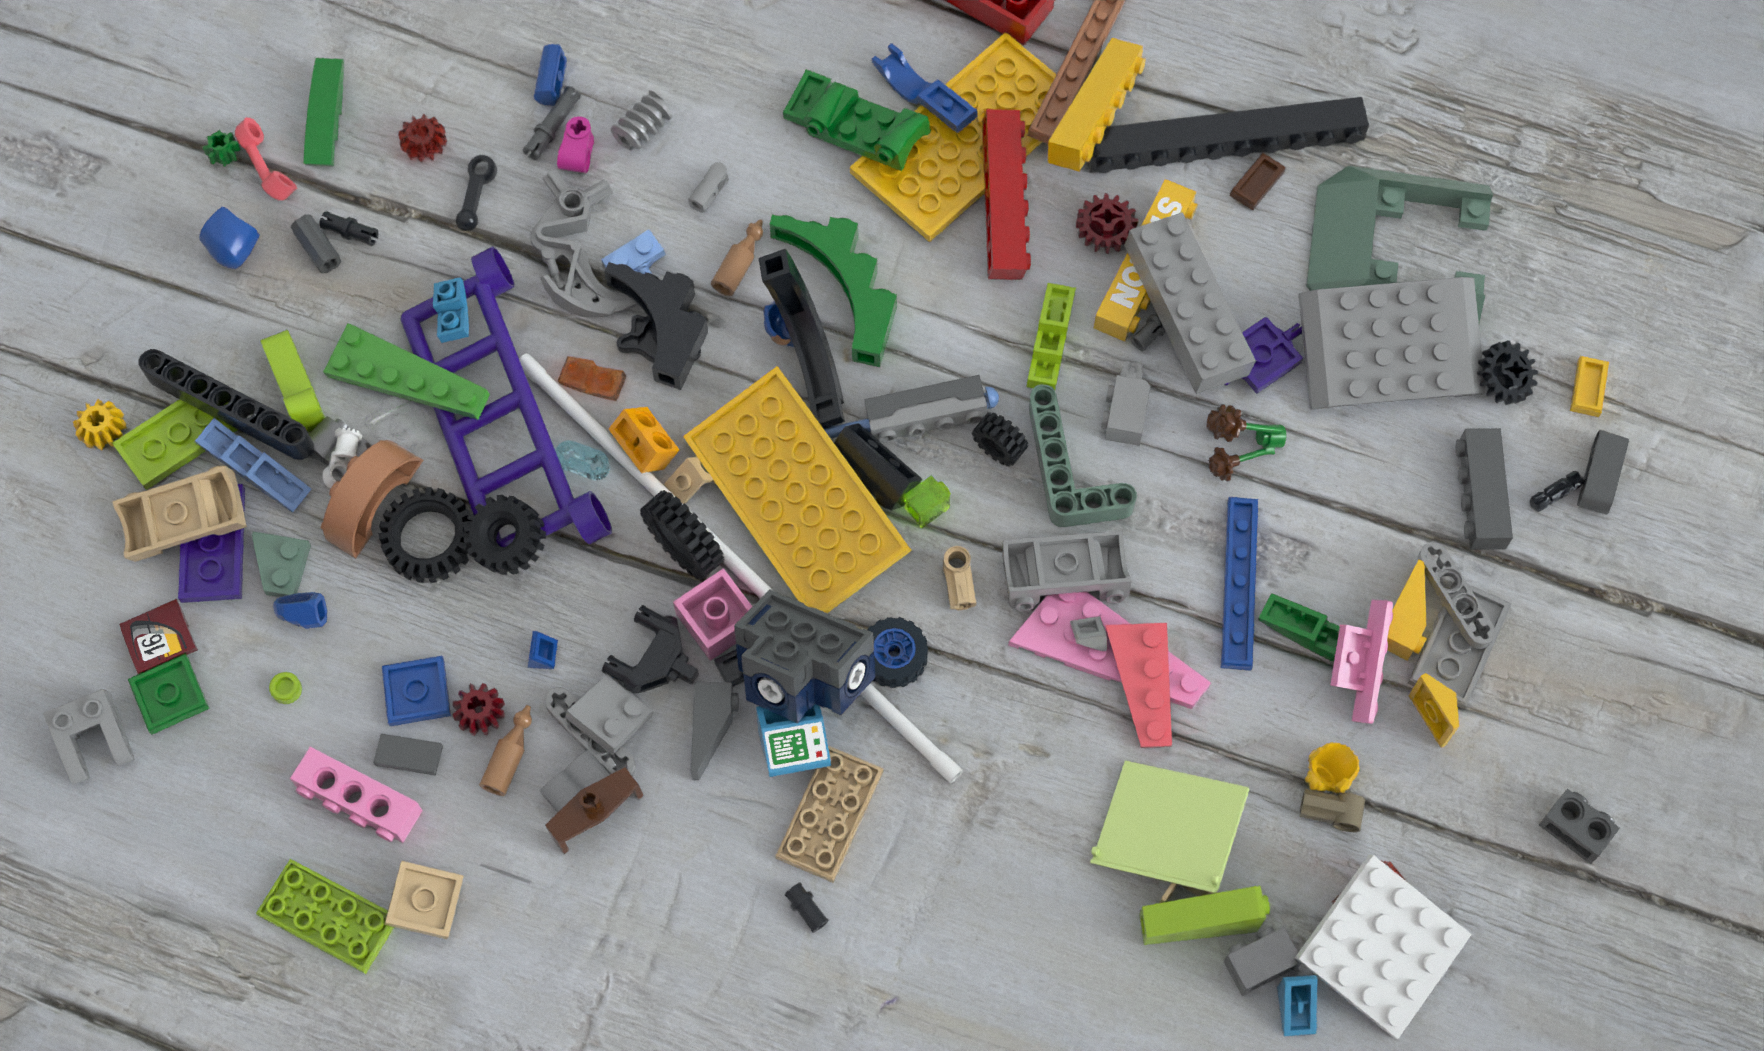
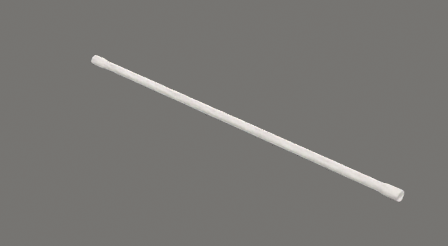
M526 353L519 358L525 375L532 382L538 384L654 497L661 490H666L667 493L670 492L650 472L641 473L617 440L554 381L531 355ZM707 527L706 530L713 534L715 537L713 540L718 542L720 545L719 549L723 551V563L761 599L771 588ZM870 683L860 695L906 738L950 784L957 780L963 770L945 752L939 750Z

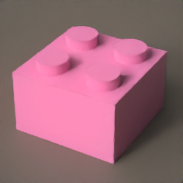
M724 568L673 601L676 616L710 661L736 644L734 625L753 607Z

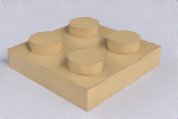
M401 861L384 925L448 939L464 875Z

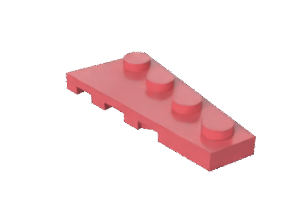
M1167 623L1105 625L1141 748L1172 747Z

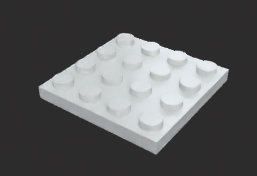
M1368 855L1298 952L1295 959L1389 1035L1399 1039L1472 934L1377 857Z

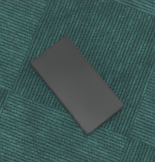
M381 733L373 763L379 767L436 776L443 746L437 742Z

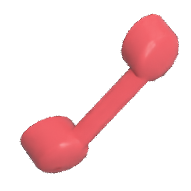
M246 117L236 126L235 137L242 148L246 150L262 180L261 186L270 197L284 201L297 189V186L291 179L278 171L270 173L257 148L264 140L263 131L255 120Z

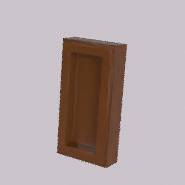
M1262 153L1231 190L1230 196L1253 211L1284 174L1286 167L1265 153Z

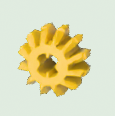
M97 399L94 406L85 402L86 410L76 411L79 419L73 421L77 438L90 449L96 445L98 449L103 451L107 443L114 447L112 444L113 440L122 437L123 433L121 430L127 428L126 422L123 419V412L110 401L104 404L102 400Z

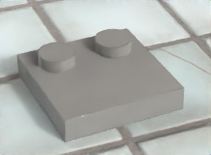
M606 674L567 710L565 718L613 755L652 717L653 710Z

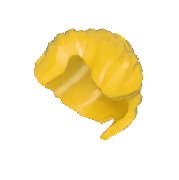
M1338 742L1326 743L1322 747L1312 750L1308 755L1309 770L1305 777V782L1309 783V789L1314 791L1344 793L1358 775L1360 769L1358 756L1345 744L1341 745Z

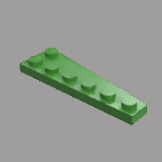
M347 323L323 371L331 379L477 420L490 396L487 389Z

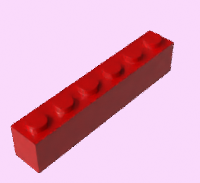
M986 109L982 119L988 279L1022 280L1026 271L1030 270L1031 254L1026 253V243H1029L1030 228L1025 226V217L1028 216L1029 203L1028 200L1024 199V190L1027 189L1028 178L1027 173H1023L1022 165L1026 162V147H1022L1021 138L1025 136V121H1021L1020 110Z

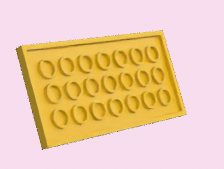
M1005 32L945 84L977 109L978 117L956 133L921 105L914 112L928 117L931 132L929 135L921 137L914 144L902 171L862 156L849 167L850 174L927 241L931 242L985 194L982 119L986 109L1020 110L1021 121H1025V136L1021 138L1022 147H1026V156H1028L1042 143L1027 136L1028 130L1057 74Z
M778 366L683 436L794 596L804 605L828 613L912 551Z

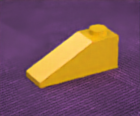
M1418 560L1392 609L1393 619L1389 625L1387 637V651L1406 661L1409 660L1413 652L1419 654L1427 639L1422 636L1427 624L1424 562Z

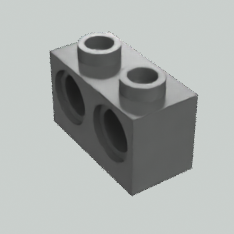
M1568 788L1539 824L1540 827L1589 864H1592L1600 856L1620 829L1610 815L1602 811L1598 812L1588 804L1587 799L1578 792H1572ZM1561 809L1571 811L1574 820L1565 818ZM1588 828L1596 830L1600 835V840L1593 839L1588 833Z

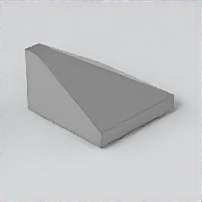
M1100 616L1070 621L1077 644L1099 651H1107V635Z

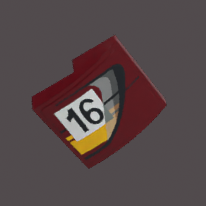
M177 599L119 624L138 674L185 653L189 655L198 651L188 628V622Z

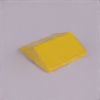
M1425 673L1419 677L1408 696L1442 748L1447 745L1459 728L1456 692Z

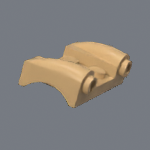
M226 466L212 467L206 472L143 492L130 493L124 498L112 501L124 531V557L134 562L162 554L164 549L211 534L220 536L247 527L235 472Z

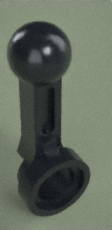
M487 155L475 156L468 164L469 183L462 210L458 212L455 219L457 227L462 231H471L478 225L476 212L483 184L490 183L497 175L496 163ZM478 163H488V169L484 174H475V167Z

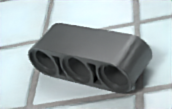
M1599 429L1592 445L1577 506L1605 515L1609 513L1617 490L1629 438Z

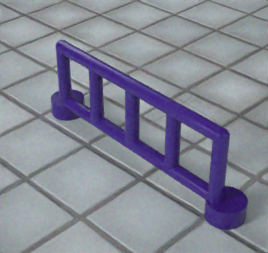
M492 246L471 257L476 275L463 281L466 299L474 295L476 296L490 335L435 363L420 324L438 314L433 307V297L404 311L401 314L400 321L412 353L452 373L497 351L513 392L484 406L478 420L466 416L457 420L454 413L433 407L473 515L477 514L478 511L474 507L479 503L483 506L487 505L485 495L543 467L559 510L541 518L545 525L541 529L548 536L574 523L582 538L588 544H592L612 534L610 520L600 500L592 491H588L576 498L573 497L495 297L514 288L515 284L503 257ZM520 408L536 450L479 478L463 437ZM516 531L501 538L498 532L496 538L498 545L502 547L508 546L514 540Z

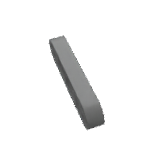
M1437 542L1425 544L1418 555V560L1424 562L1425 576L1466 642L1475 649L1486 648L1495 637L1496 630L1493 623L1443 545ZM1428 553L1431 555L1437 554L1439 556L1437 561L1435 562L1433 559L1427 560ZM1439 567L1440 571L1437 574H1435L1434 572ZM1443 576L1452 577L1456 582V587L1454 589L1444 588L1440 583V578ZM1460 601L1469 603L1472 607V613L1468 615L1459 613L1456 603ZM1475 617L1478 618L1475 623L1471 622ZM1476 628L1487 633L1484 639L1481 636L1475 637Z
M562 687L550 690L545 697V705L550 715L585 751L589 750L610 775L616 772L615 762L610 758L612 754L607 750L603 752L593 750L592 744L594 740L583 731L574 730L571 726L572 723L566 718L563 719L566 716V712L561 706L558 705L554 708L555 703L553 700L555 698L560 700L565 698V704L569 709L578 701L576 697ZM621 746L614 753L615 757L621 763L627 760V770L633 776L636 771L634 758Z

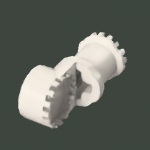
M338 428L335 431L337 438L335 451L331 453L329 466L323 471V481L330 489L337 482L332 475L333 469L340 470L344 475L349 461L354 456H357L358 442L362 440V435L358 430L352 429L350 431V428H347V430L346 428Z

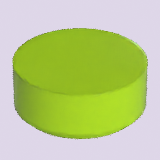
M281 672L270 681L269 691L278 703L291 704L300 697L302 684L295 674Z

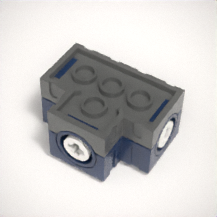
M771 589L734 625L738 669L744 674L746 700L793 722L798 723L804 717L805 712L809 711L815 704L842 715L875 678L873 632L860 629L854 624L840 618H834L828 613L814 607H808L802 602L788 596H782Z

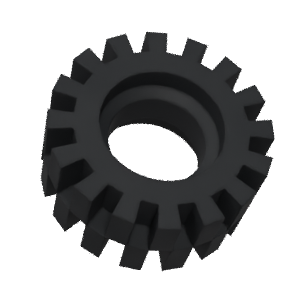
M989 412L973 429V440L979 443L977 446L980 449H984V453L987 456L991 455L994 461L998 460L1002 465L1013 466L1028 448V441L1024 439L1025 435L1023 433H1019L1020 429L1017 426L1011 425L1012 422L1010 420L1006 421L1004 416H998L994 412L992 414Z

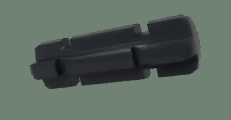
M1578 471L1566 475V478L1559 479L1543 489V492L1533 495L1529 501L1530 505L1537 512L1544 510L1548 507L1547 505H1552L1570 494V491L1580 488L1584 483L1583 477Z

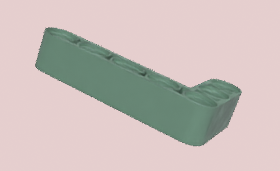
M1045 384L1034 387L1030 393L1029 415L1051 522L1058 527H1070L1128 518L1134 511L1137 499V492L1132 485L1116 483L1075 489L1056 392L1051 386ZM1045 400L1049 404L1040 405L1036 401ZM1044 426H1050L1054 430L1051 432H1046L1041 428ZM1054 452L1060 457L1050 458L1046 454ZM1054 479L1063 480L1065 484L1055 485L1051 481ZM1125 498L1129 503L1120 504L1115 499ZM1095 502L1100 507L1096 509L1090 508L1086 503ZM1066 506L1070 511L1062 513L1057 510V507Z

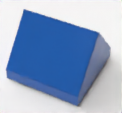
M533 631L527 668L554 669L558 640L538 631Z

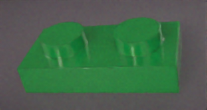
M806 69L783 111V119L806 127L805 116L831 86V78Z

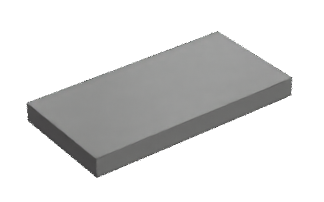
M1455 580L1453 581L1450 589H1454L1456 587ZM1468 584L1494 625L1496 630L1494 639L1486 648L1475 649L1471 647L1464 639L1445 606L1442 605L1408 681V684L1415 686L1419 677L1427 673L1456 692L1457 707L1464 710L1470 701L1512 604ZM1465 601L1456 603L1459 613L1463 615L1472 613V607L1469 603ZM1475 617L1471 622L1475 623L1478 618ZM1477 628L1474 633L1475 637L1481 636L1483 639L1487 634L1484 630L1479 631Z

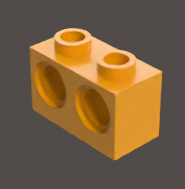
M648 407L623 409L609 427V431L641 473L664 470L679 452V448Z

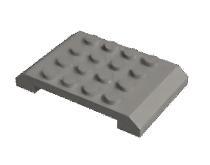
M1458 277L1319 289L1298 294L1310 410L1486 394L1485 386H1480L1484 378L1477 375V372L1483 370V367L1478 364V360L1482 359L1474 278Z

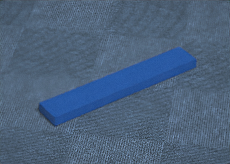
M1228 497L1221 646V668L1251 671L1253 668L1258 499Z

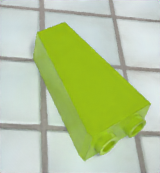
M1261 886L1142 906L1139 918L1144 945L1257 933L1263 922H1265L1266 915L1270 913L1268 896L1262 895Z

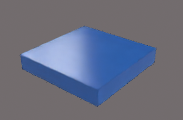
M443 655L382 666L387 719L390 727L451 716Z

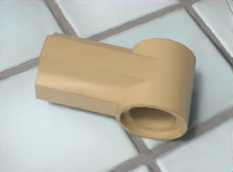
M961 546L950 547L946 550L943 559V572L946 578L950 609L957 611L976 606L970 566L971 556ZM955 558L960 559L964 562V566L954 568L949 564V561Z

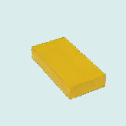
M1584 356L1579 357L1570 411L1595 417L1601 415L1609 367L1608 361Z

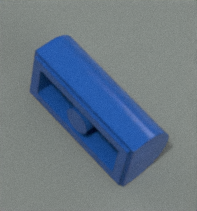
M548 44L542 49L534 91V99L542 105L554 106L561 96L567 59L560 44Z

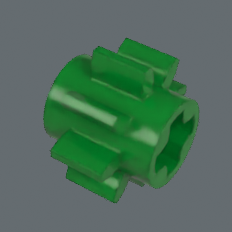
M218 130L212 135L207 136L208 145L203 146V150L212 165L217 162L226 167L227 164L237 161L235 152L240 151L241 148L238 141H235L232 132L226 135Z

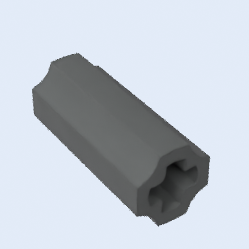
M303 215L301 218L294 220L291 229L320 273H329L337 268L342 260L312 215Z

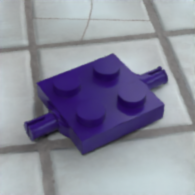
M1266 316L1242 332L1256 362L1249 376L1241 379L1245 380L1256 394L1300 365L1303 361V357L1294 348L1292 340L1302 334V326L1300 327L1298 323L1284 332L1277 328Z

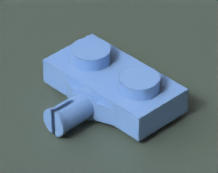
M648 229L601 259L605 268L611 262L617 265L625 264L642 274H652L649 268L666 254Z

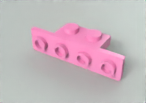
M1371 600L1367 629L1340 625L1330 686L1356 690L1352 721L1373 724L1378 711L1377 699L1379 687L1383 680L1382 668L1384 656L1388 650L1387 637L1389 625L1393 619L1392 601Z

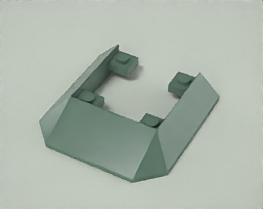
M1348 165L1317 187L1306 287L1313 291L1400 283L1397 282L1399 263L1371 259L1376 215L1401 219L1404 212V201L1460 208L1458 227L1487 231L1493 197L1490 186ZM1456 271L1454 278H1474L1478 322L1480 323L1486 296L1484 295L1485 275Z

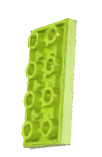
M289 859L255 913L258 917L364 974L368 972L394 927L384 925L388 910L292 859Z

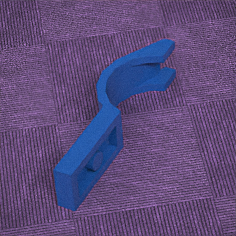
M893 43L888 45V51L891 54L883 61L877 56L872 58V64L903 99L913 104L920 103L956 133L960 132L978 117L977 109L939 79L930 83L921 78L911 68L902 50Z

